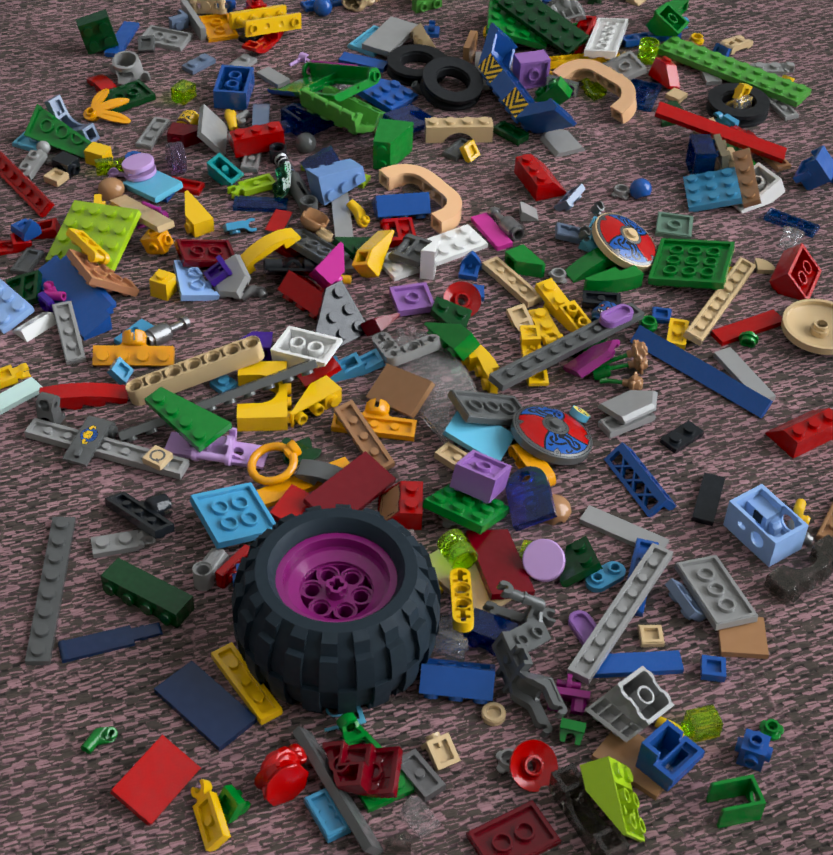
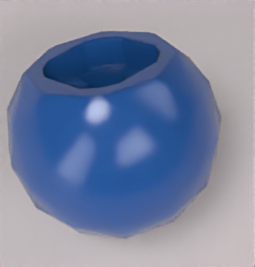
M316 0L313 7L317 15L324 17L331 13L332 3L330 0Z
M638 178L631 183L630 194L634 199L651 195L652 186L648 180Z

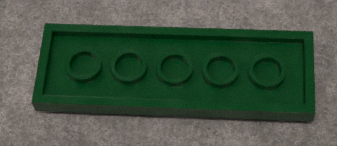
M500 0L497 7L564 55H572L589 38L587 33L540 0Z

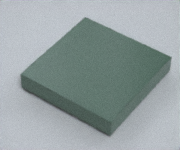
M659 211L655 236L691 240L693 216Z

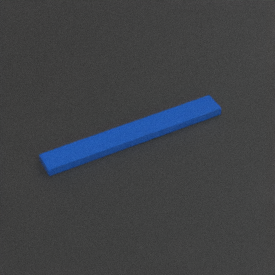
M641 325L630 340L631 343H633L634 339L644 342L648 348V353L760 418L764 417L773 402Z

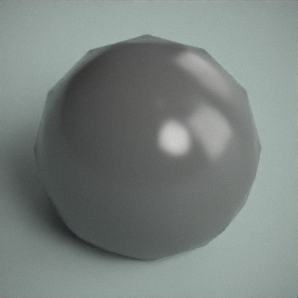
M307 132L301 133L295 142L296 149L300 153H311L316 148L315 137Z

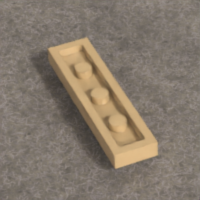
M498 256L482 262V269L522 304L524 303L527 308L542 302L543 299L537 291Z

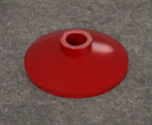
M460 281L451 284L443 296V299L460 305L458 303L459 299L464 300L465 304L460 306L472 310L470 317L475 315L481 306V295L478 289L468 282Z
M527 740L520 743L513 750L509 768L514 782L520 788L529 792H539L540 787L550 786L554 782L558 771V762L554 751L549 745L540 740ZM529 761L533 764L532 771L528 770L527 763Z

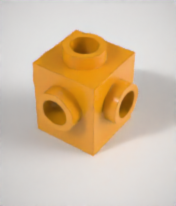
M148 229L140 239L146 252L152 255L167 253L174 243L168 230L158 233Z

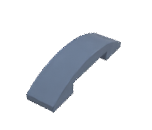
M253 104L252 126L269 123L270 104Z

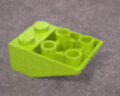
M610 756L581 764L580 769L586 792L624 836L638 842H645L644 834L646 833V827L642 818L639 817L637 808H639L640 803L637 794L632 789L633 774L630 768Z

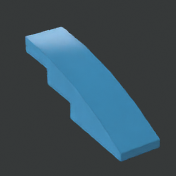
M377 348L361 356H358L357 352L340 360H338L337 356H334L333 358L338 362L342 370L330 377V379L338 382L368 374L386 365Z

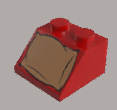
M400 481L380 494L378 512H380L381 516H384V520L387 521L393 518L407 530H422L423 481Z

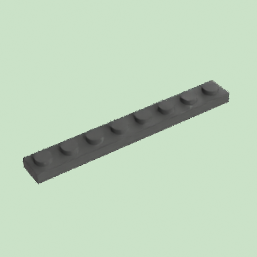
M75 517L52 518L25 665L51 664L76 524Z

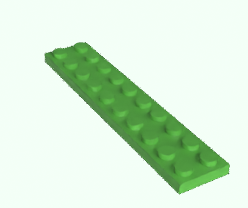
M677 36L670 37L657 47L656 53L666 56L731 83L749 84L764 92L768 97L793 107L799 106L811 94L812 89L803 84L792 82L790 79H784L777 74L763 71L761 68L737 61L733 57L721 55L719 52L708 50L706 47H700Z

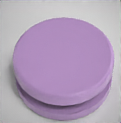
M138 153L124 159L122 168L125 178L130 182H142L152 178L157 172L153 156L147 153Z
M538 539L526 547L522 563L530 577L537 581L549 582L557 579L563 573L566 557L564 551L556 542L549 539Z

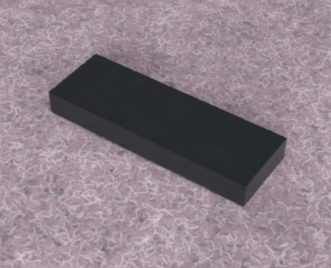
M704 472L691 521L713 526L726 477Z

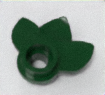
M286 437L281 443L287 444L291 439ZM310 437L296 442L302 451V454L298 456V465L301 459L316 460L322 453L321 449L312 448ZM283 453V462L289 465V459Z

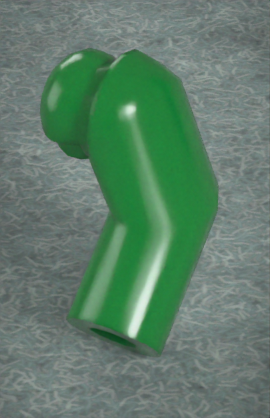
M113 726L96 728L80 748L91 755L98 745L114 742L118 736V731Z

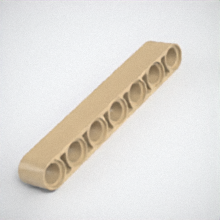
M249 336L135 378L125 386L130 401L136 406H142L146 404L145 398L160 387L175 394L258 363L265 356L260 338Z

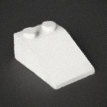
M759 162L754 165L762 204L744 208L743 203L732 205L742 214L770 204L786 192L782 179Z
M288 326L270 349L272 361H287V368L311 359L316 360L317 368L325 367L342 344L343 339Z

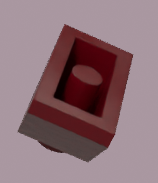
M172 122L167 132L168 146L186 148L203 142L197 137L198 125Z

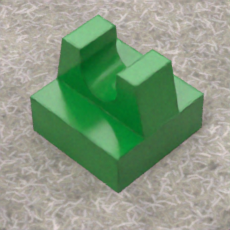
M562 718L560 742L565 743L566 736L573 734L576 738L575 745L580 746L585 734L586 723Z
M232 784L224 786L218 796L228 824L237 820L251 806L249 801H245L241 797L243 794L241 790H236Z

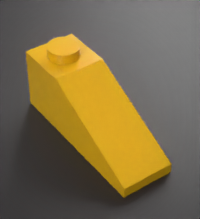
M188 190L185 191L186 223L184 227L188 234L191 233L195 238L213 232V217Z

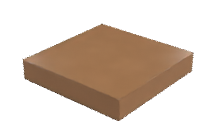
M758 617L757 622L717 630L720 656L768 659L769 651L764 617Z

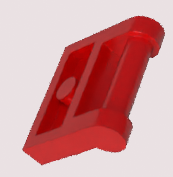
M412 217L388 218L380 221V228L383 230H390L391 227H395L397 237H392L389 248L399 246L406 234L416 236Z

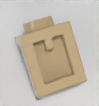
M438 731L425 737L427 742L421 745V749L427 750L436 772L461 761L449 732L440 735Z

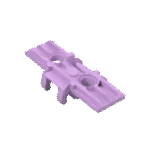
M232 427L229 430V435L219 437L200 453L177 432H171L164 449L172 452L175 456L191 458L194 461L201 459L221 462L226 466L247 467L251 454L262 445L237 442V428ZM234 452H242L243 454L240 456ZM269 452L258 459L256 469L263 470Z

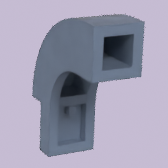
M60 94L44 102L48 112L89 141L95 142L100 139L93 123L81 124L70 116Z

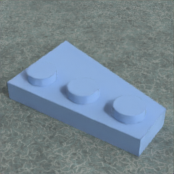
M174 260L173 267L181 301L219 300V293L213 291L212 284L203 278V273L198 267H183L181 260Z

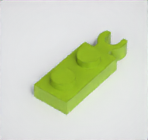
M268 173L237 182V186H228L227 193L231 194L232 199H236L240 195L248 197L277 188V182Z

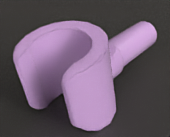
M300 52L298 58L288 65L293 66L300 62L306 63V61H310L307 58L309 54Z
M112 167L107 173L108 177L125 178L124 173L119 172L115 167Z

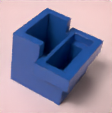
M824 145L811 151L813 156L801 162L793 177L795 183L801 182L806 190L819 187L830 182L833 178V159Z
M668 719L641 743L636 767L666 792L680 781L704 757L705 750L687 736L682 737L683 731Z

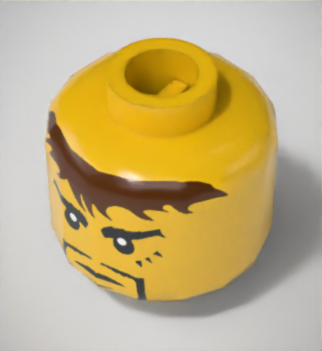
M185 110L176 122L198 125L199 114L194 110Z

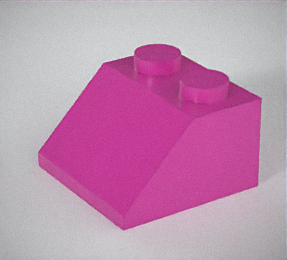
M342 242L337 244L309 274L323 289L343 279L341 275L345 272L344 244Z

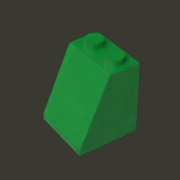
M379 119L373 140V169L379 170L387 166L396 165L412 152L414 122Z

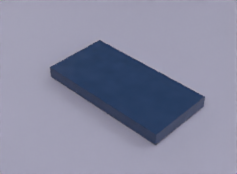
M192 660L154 688L156 695L219 752L257 722V717Z

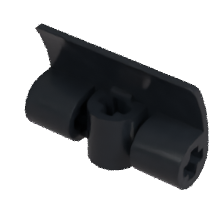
M264 257L263 273L264 275H286L291 270L301 276H309L318 264L309 258H303L301 265L295 257H288L283 261L282 265V258ZM293 262L296 268H289L288 266Z

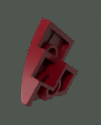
M345 740L323 742L322 746L327 754L328 764L334 774L333 778L338 789L367 797L397 798L403 750L400 746L375 748L372 743L348 745Z

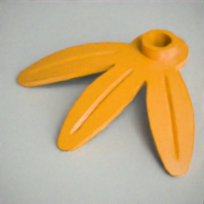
M103 89L94 96L91 107H88L83 113L84 118L88 121H97L100 118L110 122L129 124L131 120L128 117L108 110L125 105L130 99L114 98L103 102L109 94V89Z

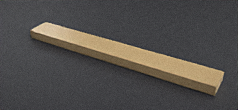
M740 257L728 273L724 289H718L713 293L685 331L683 337L700 346L757 265Z

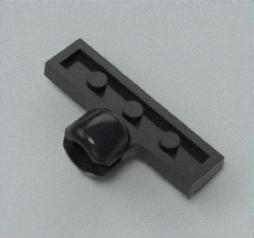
M124 491L105 498L106 507L155 539L163 538L167 534L175 532L174 523L166 519L173 513L172 510H167L171 508L172 502L164 493L152 495L144 501H138Z

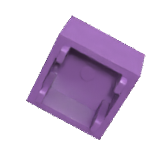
M545 50L516 53L513 58L512 72L525 89L544 87L547 84L551 59Z
M472 450L455 464L449 487L454 488L455 491H461L475 497L485 504H489L506 488L512 466Z

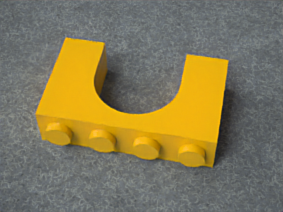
M260 361L239 369L238 386L286 369L287 361ZM282 381L274 383L275 387L269 390L274 392L276 396L267 402L237 404V430H288V423H291V411H288V409H292V397H288V395H292L291 383L283 384Z

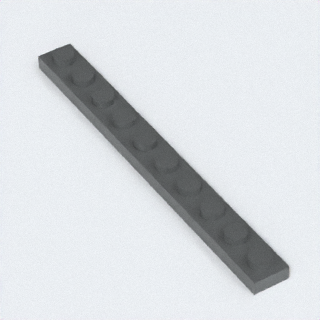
M629 303L627 305L634 310L632 320L615 328H606L597 319L490 373L488 380L498 389L504 391L642 320L645 312L633 303Z
M311 359L194 404L211 412L217 409L216 405L224 403L226 406L236 402V398L242 395L244 398L255 395V391L263 388L264 391L275 387L274 383L282 381L284 384L295 380L294 376L301 374L302 377L314 373L313 369L318 366L316 360ZM158 416L118 431L117 434L120 441L125 440L128 443L138 439V434L145 432L146 435L157 432V427L165 425L168 428L171 426Z

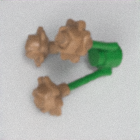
M634 339L632 349L628 350L627 353L611 358L593 370L595 381L600 380V384H622V386L628 387L629 390H642L643 379L638 376L637 371L642 375L643 370L648 367L646 357L648 355V348L646 344ZM627 357H634L633 360L627 361V363L614 366L608 365L610 363L619 361ZM627 367L637 370L629 379H608L611 376V370Z

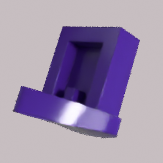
M220 254L215 257L218 262L203 272L213 287L233 274Z

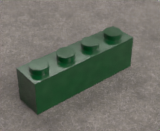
M117 558L101 574L102 588L107 595H115L121 598L126 605H134L140 608L147 616L152 614L159 618L166 626L171 624L178 628L194 610L192 595L120 558Z

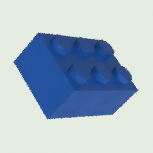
M221 65L213 89L214 108L245 110L248 108L255 85L254 67Z

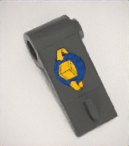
M89 415L63 456V461L87 467L103 438L116 437L118 427L115 421Z

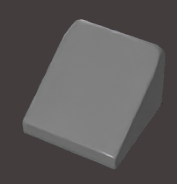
M520 201V220L538 221L537 209Z

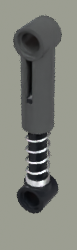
M280 142L272 143L269 146L270 162L277 165L282 173L284 183L300 209V215L309 207L318 210L317 198L310 193L300 174L294 170V167L289 162L286 145Z

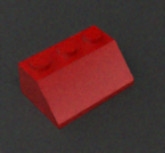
M279 121L253 125L243 129L239 128L229 131L227 136L235 158L269 151V146L275 142L285 144L284 130Z
M524 154L515 158L514 173L535 201L559 197L567 193L547 166L534 155Z
M800 243L783 251L769 282L778 294L797 300L810 299L822 270L803 243Z
M289 270L277 290L283 293L282 297L289 302L295 301L297 308L302 311L308 310V315L316 320L319 308L321 307L324 289L310 279Z
M830 408L811 410L765 432V434L794 459L833 440V410Z

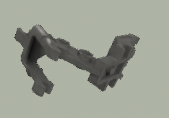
M502 580L496 587L498 590H503L500 596L521 602L523 605H529L524 613L499 606L492 601H487L482 607L483 610L489 611L486 615L489 619L499 616L507 619L509 622L513 621L522 624L510 631H502L492 644V649L500 665L495 674L496 677H502L505 686L502 688L503 693H510L511 699L529 712L534 726L538 729H543L540 736L547 737L553 728L541 705L540 695L543 693L550 709L558 710L555 714L556 718H563L567 713V707L552 677L528 672L533 665L529 652L551 640L546 626L551 628L554 625L556 619L552 617L556 611L551 608H545L546 603L542 598L530 595L526 591L515 590L510 582Z

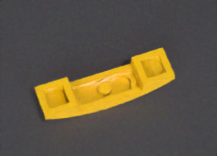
M285 228L274 231L257 240L241 254L249 274L256 271L254 264L280 246L288 249L298 242L301 237L292 228Z
M520 325L521 355L524 357L540 349L542 339L539 325ZM547 369L527 378L528 386H549Z

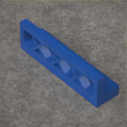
M623 442L604 458L648 517L654 516L663 507L670 511L677 506L635 452ZM621 453L623 456L622 464L614 465L612 461ZM626 469L634 470L632 479H625ZM637 483L645 484L644 493H636ZM648 498H656L658 503L649 510L647 507Z

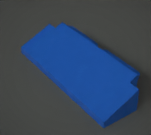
M55 255L38 269L42 273L41 291L44 289V282L52 281L57 291H64L67 295L65 301H54L55 304L72 301L80 336L84 341L112 330L110 314L114 313L113 308L117 306L116 301L104 288L98 286L93 288L87 285L86 280L78 274V270L71 264L66 255L61 260Z

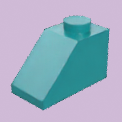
M220 152L207 162L208 175L221 185L231 186L244 176V173Z

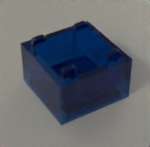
M690 134L685 159L689 175L714 171L716 157L719 156V152L716 151L715 141L711 138L710 134Z

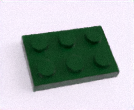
M138 79L109 89V94L103 102L114 98L130 99L127 104L108 110L119 113L156 100V94Z

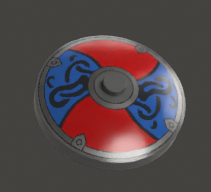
M529 405L517 410L511 421L510 429L516 442L528 453L543 461L558 465H575L587 459L592 449V437L586 427L570 414L559 409L544 405Z

